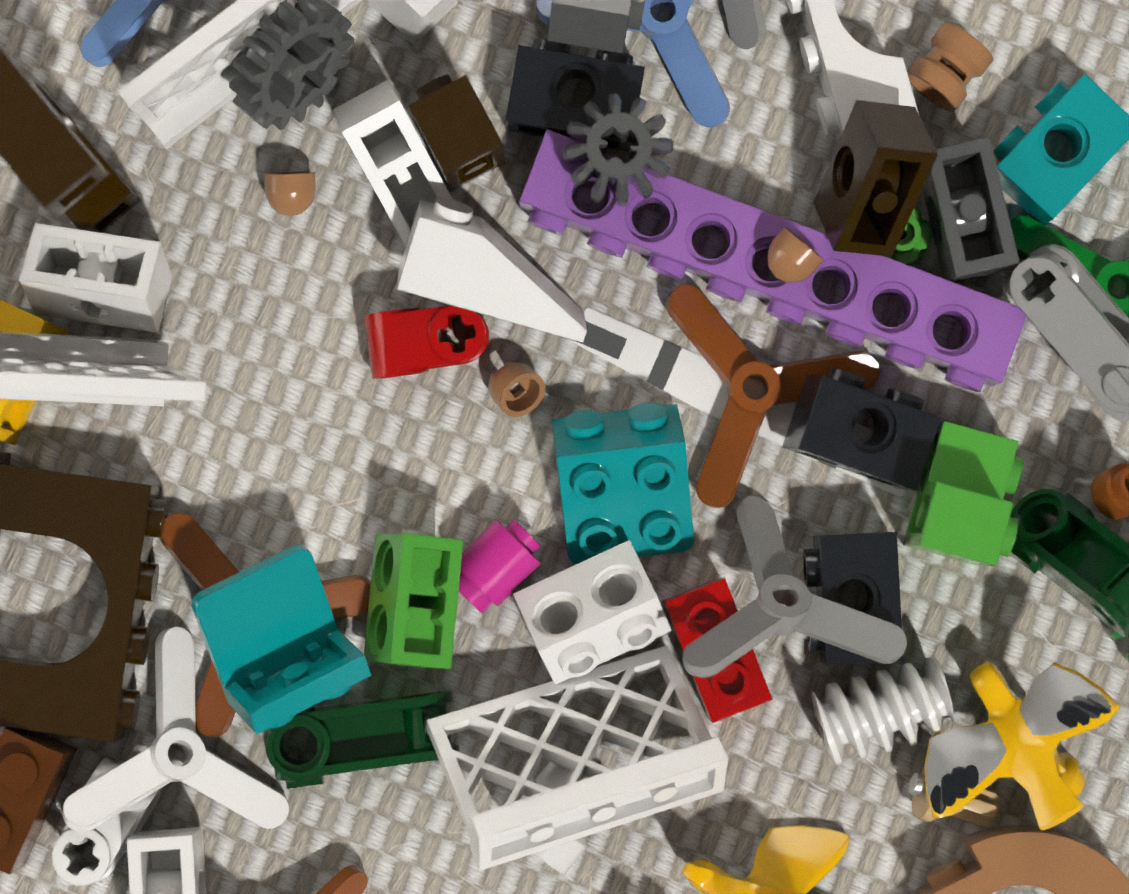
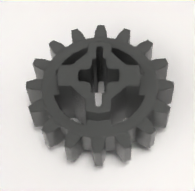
M286 0L281 2L278 16L271 20L264 15L260 19L261 29L257 28L251 36H246L243 40L248 49L247 54L233 61L232 66L241 72V74L229 82V88L237 94L233 99V103L265 129H268L271 124L279 130L285 129L291 116L299 123L304 121L307 107L313 104L320 108L324 104L323 95L328 96L332 89L337 88L340 84L339 78L335 75L337 70L350 64L351 59L345 56L343 52L354 44L355 38L347 33L352 25L351 21L326 0H297L295 7Z

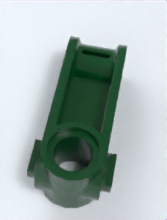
M1040 489L1029 493L1019 500L1010 514V517L1018 519L1017 534L1011 550L1012 556L1034 574L1037 571H1041L1042 574L1046 575L1120 635L1126 636L1129 633V543L1096 520L1092 511L1069 493L1063 495L1054 489Z
M452 691L423 693L315 708L314 705L296 714L289 723L278 728L269 729L266 753L270 764L274 767L276 781H286V788L290 789L324 784L325 775L439 760L432 742L426 739L423 713H428L429 719L448 714L447 704L453 701ZM294 727H304L310 730L315 735L318 743L316 755L307 761H296L290 758L283 747V737L287 730ZM448 735L447 737L452 749L460 752L459 745L452 743L451 735Z

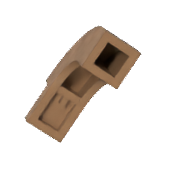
M1005 825L987 828L962 837L961 840L972 861L965 865L962 864L960 859L948 861L926 874L929 883L916 889L918 894H991L1010 886L1029 885L1046 889L1054 894H1129V879L1114 863L1101 853L1073 837L1051 829L1041 831L1037 826Z

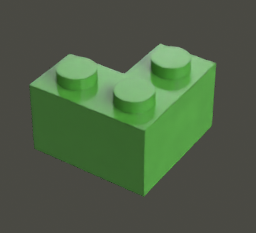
M946 421L940 422L918 485L902 546L979 566H997L1000 555L1008 557L1015 542L1018 519L1010 517L1014 502L1003 499L1005 493L1011 495L1015 493L1020 481L1023 458L1015 456L1019 441Z

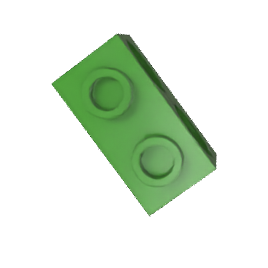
M411 533L377 534L375 536L364 655L368 663L451 669L463 540Z

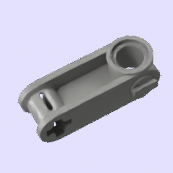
M1049 244L1035 249L1012 272L1010 279L1012 297L1021 310L1084 382L1097 404L1115 420L1120 422L1129 419V318L1080 260L1066 247ZM1049 270L1056 280L1043 288L1035 278Z

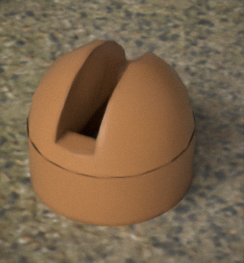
M276 172L264 174L266 198L270 206L279 214L295 216L306 211L312 204L316 193L315 172Z
M786 227L771 242L767 256L768 266L773 275L788 283L799 282L809 278L824 261L816 251Z
M507 361L503 363L504 366L496 373H492L488 385L493 401L506 415L511 417L524 416L533 411L541 402L545 392V384L543 379L529 365L520 361ZM518 382L522 388L512 395L509 390Z

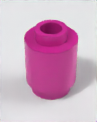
M495 519L462 553L459 592L482 614L493 603L499 607L541 564L532 555L541 545L515 519L506 527Z

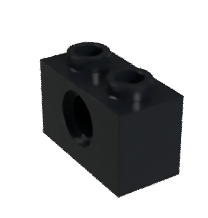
M535 39L533 47L518 45L505 120L506 130L544 137L548 129L572 138L567 133V127L571 121L580 122L592 127L584 114V106L570 107L563 103L558 96L560 86L565 81L573 78L583 79L591 85L594 90V97L591 101L598 106L604 116L609 114V95L615 93L619 94L621 98V113L629 114L633 102L636 98H640L645 67L632 65L634 57L626 53L597 50L595 58L570 54V45L547 41V39ZM613 136L605 140L607 141V148L630 152V147L632 146L630 140L620 144L615 141Z
M830 367L827 376L806 375L782 448L897 489L917 491L941 417L921 411L924 400L914 395L895 389H888L886 396L883 397L863 390L866 383L865 378L841 369ZM864 409L873 419L874 431L867 442L860 444L853 436L852 421L855 415Z
M897 532L813 536L814 549L803 550L805 585L807 587H816L817 596L835 602V594L838 587L847 580L855 579L865 587L868 596L867 604L861 612L893 623L902 629ZM807 636L809 651H819L820 663L825 665L879 663ZM902 655L896 662L904 661V656Z

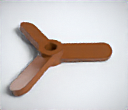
M683 284L676 287L667 297L666 309L669 316L727 386L729 399L696 484V492L699 499L709 507L722 508L734 499L767 409L773 405L798 401L806 375L827 376L830 367L841 369L865 378L866 383L863 390L871 388L879 378L880 369L878 363L869 353L864 351L773 365L759 362L698 288L689 284ZM747 377H757L764 383L765 392L760 399H751L745 394L743 384Z
M174 513L165 519L162 539L160 538L161 543L201 590L239 573L193 517L185 513ZM351 575L321 581L334 619L361 615L368 611L371 581L366 577ZM211 661L195 705L196 730L205 736L217 737L228 731L236 712L227 703Z

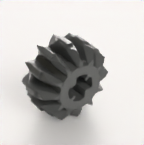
M610 94L608 99V115L604 116L598 106L592 101L584 105V114L592 127L575 121H571L568 124L567 133L573 139L584 144L565 147L563 149V159L572 163L586 162L571 174V181L575 186H578L594 176L597 181L592 187L591 200L600 202L605 195L607 186L616 187L615 200L617 205L626 206L629 198L627 185L633 184L639 195L645 199L653 194L651 182L644 172L656 178H667L670 167L653 156L666 155L673 152L674 141L668 138H651L665 126L666 119L662 114H658L643 123L640 119L646 106L644 99L636 98L630 113L627 114L621 113V98L619 94ZM612 136L619 144L630 140L634 144V146L630 147L629 159L631 161L624 164L618 157L607 161L602 156L607 151V141L605 140Z

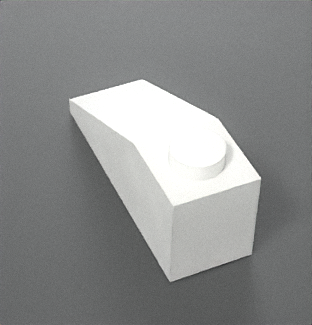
M386 80L334 108L332 112L406 247L420 200L435 204L437 198L452 199L393 88L389 81Z
M437 198L435 204L420 200L398 270V290L583 343L587 332L584 311L484 219L472 215L473 209L471 207L447 198Z

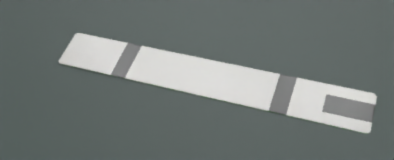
M592 308L585 309L584 316L587 332L582 343L572 340V343L694 408L721 419L729 399L727 386L703 356ZM747 377L743 384V390L749 398L760 399L765 392V386L763 382ZM797 401L773 405L767 409L758 436L782 446ZM852 421V433L855 439L860 444L867 442L874 430ZM821 462L894 495L902 496L905 492V489H897Z

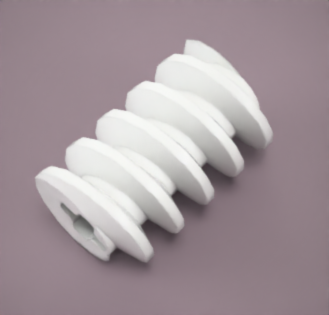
M936 657L925 659L923 678L911 663L901 664L898 684H896L887 670L876 671L873 691L861 676L851 677L849 697H846L836 682L827 683L823 704L811 689L812 702L821 737L828 755L836 766L843 763L844 744L850 743L859 757L864 759L868 756L869 738L875 737L887 753L893 749L895 731L900 730L910 746L917 745L919 725L925 724L931 734L935 736L943 732V719L950 717L954 722V710L949 689Z

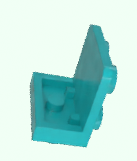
M647 402L638 404L629 410L604 413L593 410H581L571 413L567 417L552 419L567 552L569 559L573 563H581L628 540L631 541L638 557L685 552L693 546L694 533L686 444L677 404L662 405Z
M294 545L198 592L193 597L192 609L227 703L256 734L289 723L296 714L325 699H334L342 696L350 690L352 685L371 676L365 655L338 630L313 556L302 545Z

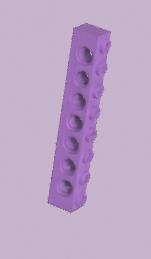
M548 129L546 130L519 201L520 209L530 213L528 223L558 235H563L566 227L588 234L590 237L587 245L612 256L622 258L625 249L649 257L647 268L674 279L682 280L685 271L709 280L706 290L732 301L742 302L745 294L768 302L766 313L784 321L801 325L804 316L828 325L825 335L845 344L861 347L863 340L866 339L888 347L885 357L898 364L921 370L925 361L947 370L944 379L959 387L981 392L983 384L992 387L1003 382L1027 317L1020 307L885 256L833 251L827 234L670 175L666 179H661L644 172L651 182L653 194L645 199L639 195L633 184L627 185L629 198L626 206L617 205L615 200L616 187L607 186L606 192L609 196L607 206L598 213H584L573 203L572 195L578 186L572 183L571 174L586 162L572 163L563 159V149L565 147L584 143ZM609 152L602 154L607 161L618 157L624 164L630 162V160ZM593 176L591 179H589V180H588L587 182H585V183H588V182H593V183H595V182L597 181V179ZM643 205H655L665 212L668 219V227L657 236H645L634 227L632 214ZM703 227L718 229L726 238V253L716 259H707L700 256L693 248L692 235ZM784 227L792 231L824 259L809 278L792 283L782 280L774 282L762 280L756 275L752 267L753 255L760 250L770 249L771 242ZM829 271L837 274L842 279L845 286V295L840 303L826 304L815 296L812 289L815 274ZM891 294L901 301L904 308V317L899 326L887 327L876 320L872 306L877 295ZM939 316H950L960 323L963 330V340L957 349H945L935 341L933 325Z

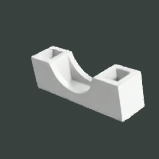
M786 0L791 14L801 12L807 36L799 38L800 50L807 73L809 75L818 73L824 97L818 98L816 104L821 126L826 136L835 134L837 143L839 142L856 100L916 107L918 112L902 57L873 52L853 39L839 19L834 0Z

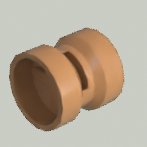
M944 22L931 39L932 49L926 57H918L908 69L907 74L910 84L921 95L947 111L955 112L967 96V84L972 78L981 77L994 59L989 50L971 34L956 25Z

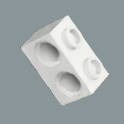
M630 540L513 594L537 650L555 685L569 678L584 676L590 673L597 665L629 650L644 648L657 637L672 631L660 601Z

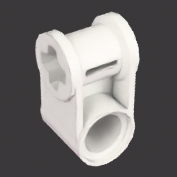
M107 757L104 758L94 770L86 785L118 767L119 764ZM160 788L91 831L77 832L66 825L56 841L52 852V862L57 875L65 882L76 886L90 885L110 876L127 850V839L142 829L152 813L162 789ZM92 840L95 843L92 854L100 860L99 864H93L82 869L78 866L81 861V855L74 850L75 845L88 843Z

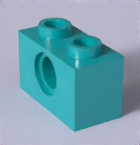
M1086 74L1080 77L1071 87L1063 80H1060L1034 107L1043 115L1027 133L1017 125L993 150L994 157L1000 161L996 166L1002 190L1028 215L1044 225L1053 220L1129 140V114ZM1059 132L1070 140L1072 145L1070 161L1059 162L1047 154L1044 147L1046 133Z

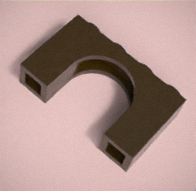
M0 46V157L45 210L56 217L65 213L79 230L103 233L138 204L141 199L49 90Z
M0 464V529L61 538L77 545L90 555L99 567L106 584L108 597L106 617L99 634L90 646L76 657L65 662L50 663L0 656V726L108 742H116L124 738L126 728H135L140 708V691L131 690L135 664L144 665L150 639L149 627L141 626L144 601H154L159 579V564L150 563L153 539H162L165 519L168 517V501L160 500L161 487Z

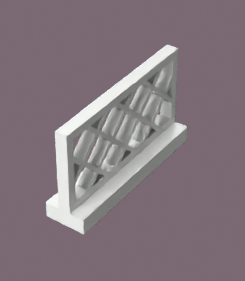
M237 0L118 90V93L128 106L149 126L163 146L168 149L235 98L237 94L229 88V82L241 74L232 64L235 59L247 54L248 49L243 40L246 36H251L257 28L261 29L260 19L264 15L271 20L276 18L279 5L284 0ZM286 0L295 7L297 0ZM362 0L326 1L344 15Z
M0 331V399L164 407V400L204 402L206 382L167 366L169 343L161 340Z
M667 645L596 667L584 676L569 678L556 685L553 681L427 720V732L470 835L471 851L479 871L724 791L729 758L719 737L711 738ZM660 670L667 685V689L660 702L628 689L634 677ZM591 691L611 700L599 721L569 709L574 696ZM672 700H674L677 708L670 706ZM620 704L653 716L643 737L610 725ZM531 710L549 717L550 720L538 740L508 728L515 714ZM662 720L687 729L694 744L672 750L652 742ZM561 722L592 734L581 757L550 745ZM471 729L488 736L489 739L479 758L475 759L453 750L447 736ZM602 739L635 751L628 765L614 770L595 763L592 759ZM500 741L531 753L520 776L488 764ZM542 758L574 771L567 785L555 789H549L530 780ZM461 770L470 773L466 781ZM584 775H586V776L589 777V778H586V779H583V780H582V778H583ZM480 778L512 790L505 805L478 813L471 795ZM522 795L528 796L527 798L521 799Z

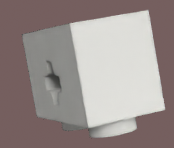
M35 223L19 282L34 314L158 333L173 276L161 242Z

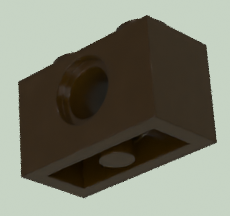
M446 74L426 83L415 92L418 100L408 105L410 114L422 141L450 192L506 163L503 143L466 75L452 81L450 75Z
M856 100L813 202L833 251L893 256L938 156V152L916 107Z

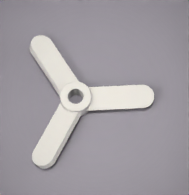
M172 627L161 631L155 641L156 738L148 749L71 794L63 806V819L66 825L77 832L91 831L170 782L182 781L260 827L272 829L280 826L286 820L289 813V805L285 796L270 785L207 750L201 738L196 734L193 639L190 633L181 627ZM171 744H176L183 749L185 760L182 766H176L169 760L168 749Z

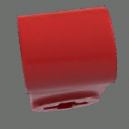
M454 305L421 310L420 308L398 309L364 315L372 379L413 375L428 372L429 369L467 364L476 361L482 356L489 344L490 332L486 321L481 315ZM461 317L463 325L475 328L476 330L475 338L466 340L465 351L460 353L457 352L454 344L444 342L443 332L453 330V319Z

